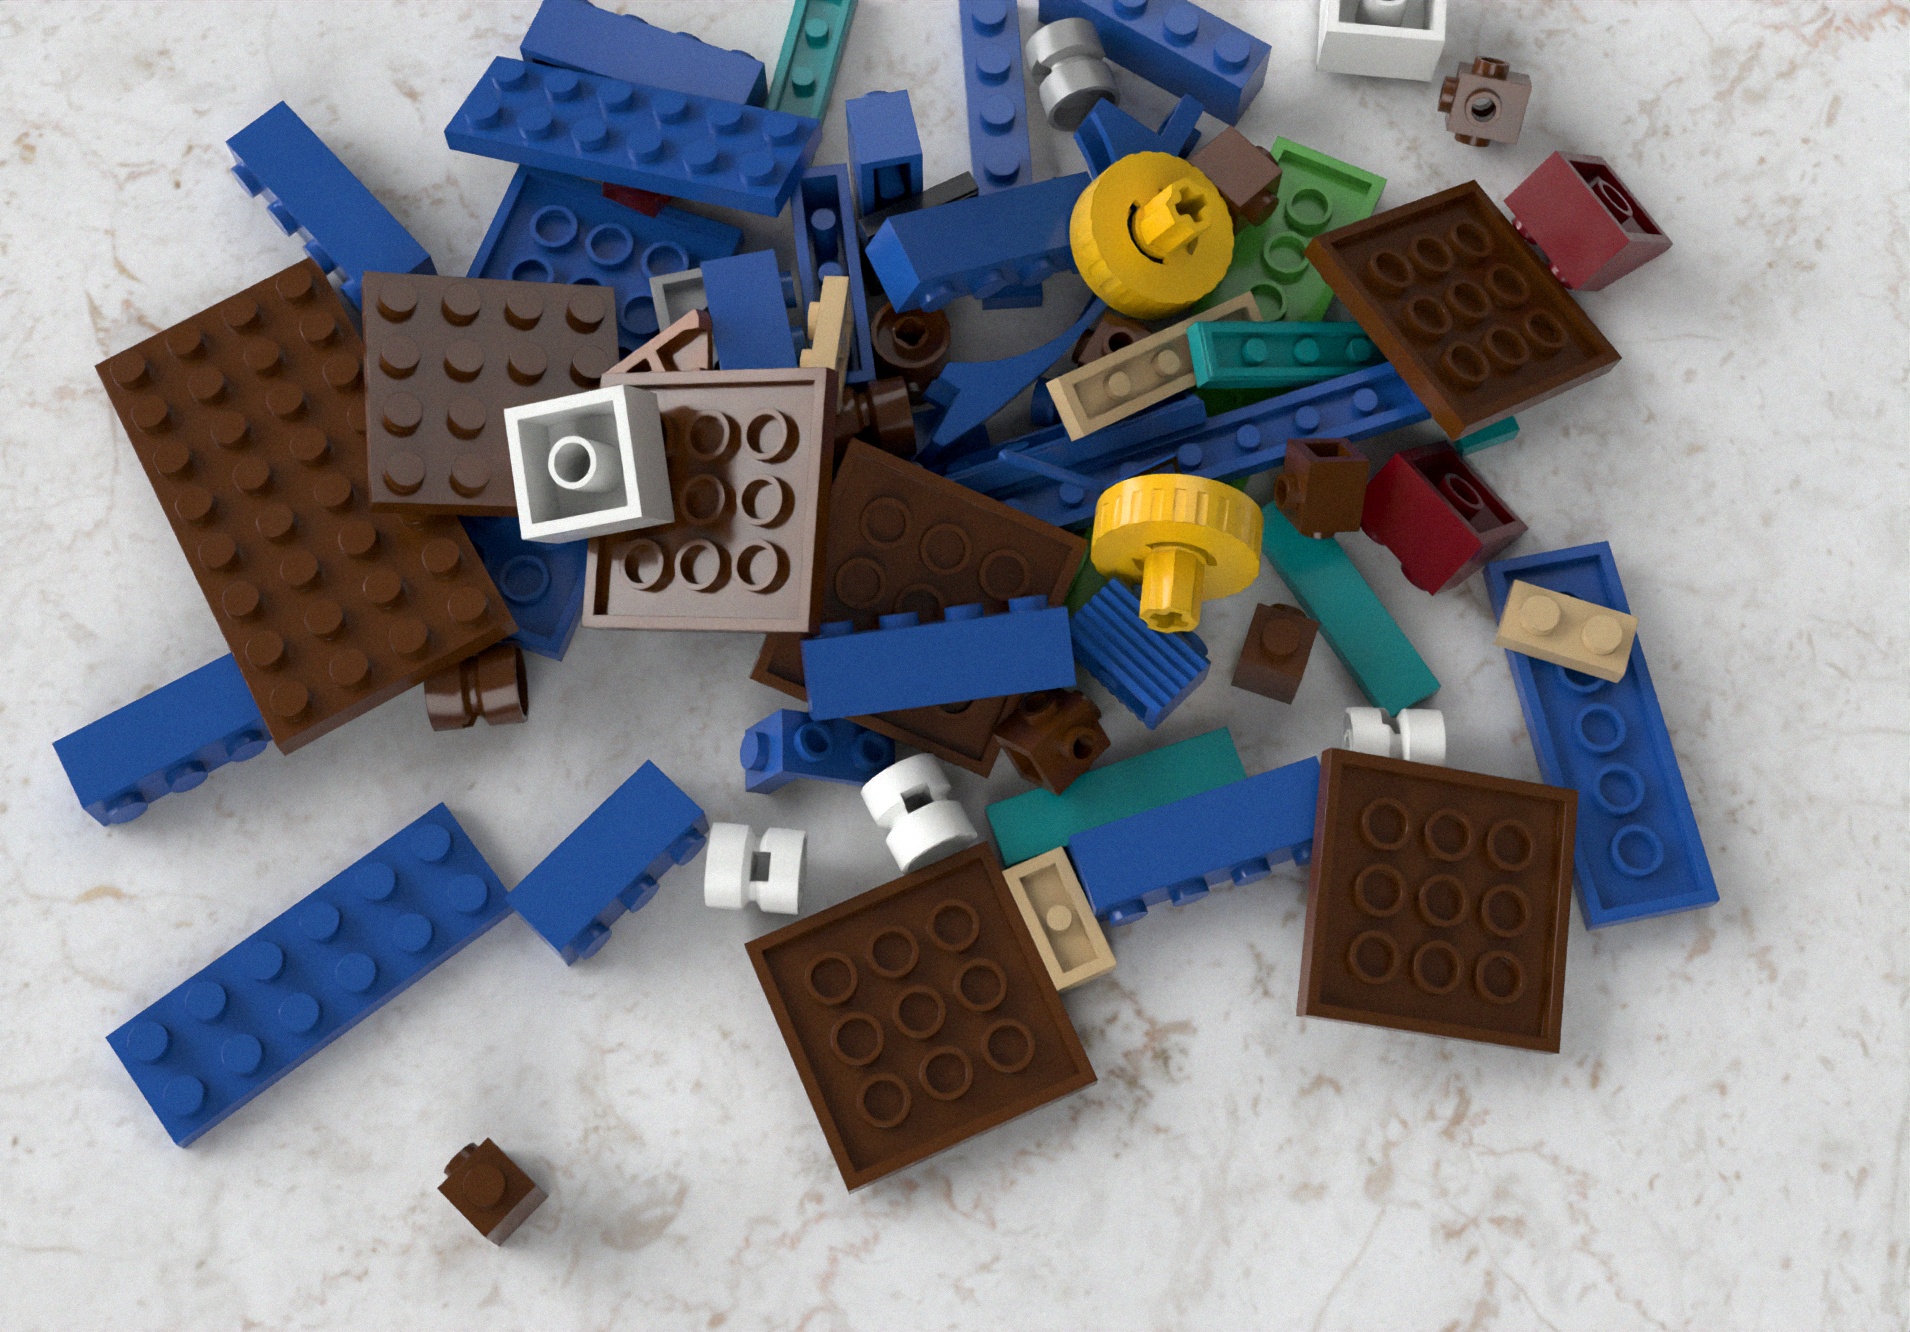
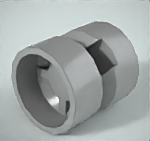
M1066 18L1052 22L1033 34L1025 45V57L1033 80L1039 87V97L1047 120L1054 129L1060 131H1077L1081 122L1101 97L1116 107L1120 104L1121 96L1112 71L1108 64L1102 61L1106 54L1097 29L1091 21L1083 18Z

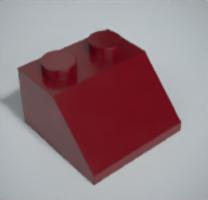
M1556 150L1503 200L1515 215L1512 219L1514 228L1528 243L1540 246L1551 260L1547 264L1548 269L1562 286L1568 290L1600 291L1663 254L1673 245V242L1603 157Z
M1446 440L1397 452L1367 484L1360 527L1370 539L1380 545H1386L1402 563L1401 571L1407 580L1418 589L1428 591L1431 596L1457 587L1529 529Z

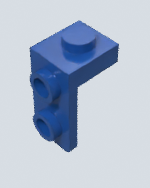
M781 708L745 730V737L740 748V762L745 769L746 792L769 795L798 778L863 787L877 774L895 764V740L845 718L813 721L809 717L808 712Z

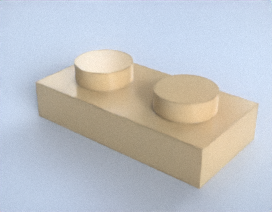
M824 276L820 302H810L808 336L810 340H813L812 349H802L800 368L828 367L839 372L836 415H840L854 327V312L849 277Z
M1515 579L1509 588L1493 645L1618 684L1626 671L1639 618Z
M1062 846L1002 871L1058 994H1062L1116 970L1117 962Z

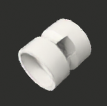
M1347 707L1342 724L1341 749L1445 767L1446 733L1444 717L1441 710L1401 709L1396 718H1391L1386 708Z
M933 753L914 755L899 761L873 777L863 786L860 792L878 827L890 828L891 831L885 841L903 875L963 851L977 837V833L959 801L947 800L946 797L952 787Z
M715 821L710 832L704 884L706 907L743 910L750 901H757L762 912L799 915L806 878L807 830L771 826L762 836L757 835L750 824ZM758 855L771 857L768 882L755 881Z

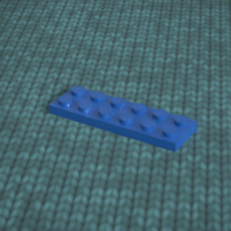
M496 56L444 130L448 147L451 150L778 218L823 139L820 119Z
M1608 541L1489 562L1482 571L1497 626L1500 623L1509 588L1515 579L1631 615ZM1637 631L1635 632L1625 674L1618 684L1504 648L1543 784L1579 790L1572 883L1586 931L1712 907L1719 902L1720 897Z
M442 801L105 1038L174 1143L184 1149L514 913L504 899L509 892Z

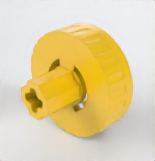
M1142 151L1138 154L1132 153L1124 156L1120 161L1113 163L1081 193L1071 215L1070 245L1081 276L1090 289L1107 305L1134 318L1147 320L1165 319L1177 315L1215 289L1216 285L1223 280L1233 257V223L1231 216H1229L1227 205L1219 194L1217 187L1201 170L1189 164L1188 161L1180 157L1171 156L1169 153ZM1132 203L1137 207L1132 217L1131 226L1134 240L1142 251L1151 257L1161 259L1162 264L1153 262L1140 253L1131 240L1127 220L1132 212L1130 209Z
M1152 474L1134 477L1113 485L1098 499L1092 535L1091 561L1094 563L1098 573L1102 574L1109 582L1114 576H1118L1129 587L1134 583L1142 585L1139 618L1148 624V629L1166 634L1178 631L1191 632L1200 623L1202 601L1221 599L1237 594L1254 583V579L1258 577L1261 565L1264 517L1259 506L1249 496L1219 481L1184 474Z

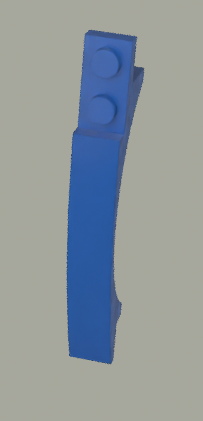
M1186 93L1163 119L1155 133L1101 97L1081 122L1073 137L1087 162L1093 181L1113 163L1132 153L1138 154L1142 151L1164 152L1185 160L1202 132L1194 127L1206 106ZM1132 203L1130 206L1132 212L1127 220V226L1131 240L1140 253L1145 256L1147 253L1138 246L1131 229L1132 217L1137 210V207ZM1092 291L1083 311L1073 326L1044 346L1022 355L1002 360L978 363L948 362L937 380L933 379L921 397L942 412L914 460L922 466H926L969 438L1038 381L1064 355L1108 305Z

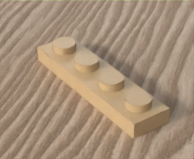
M1251 291L1047 382L1046 386L1071 441L1084 437L1195 385L1196 378L1186 329L1197 321H1264Z

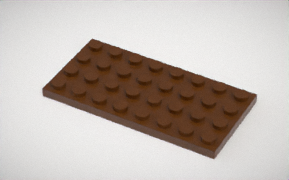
M311 257L94 365L273 741L285 756L424 682V679L475 655L519 631L516 622L457 515L369 513L363 342L327 276Z

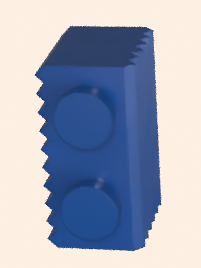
M1114 576L1107 585L1103 586L1099 593H1096L1089 602L1085 603L1081 610H1078L1069 619L1073 659L1078 661L1082 668L1088 670L1090 675L1096 678L1102 686L1106 687L1110 694L1116 696L1118 701L1124 704L1128 711L1134 713L1138 720L1144 722L1147 729L1153 731L1206 680L1211 661L1205 657L1208 654V649L1200 637L1193 631H1178L1166 634L1148 629V624L1139 618L1142 585L1134 583L1129 587L1118 576Z

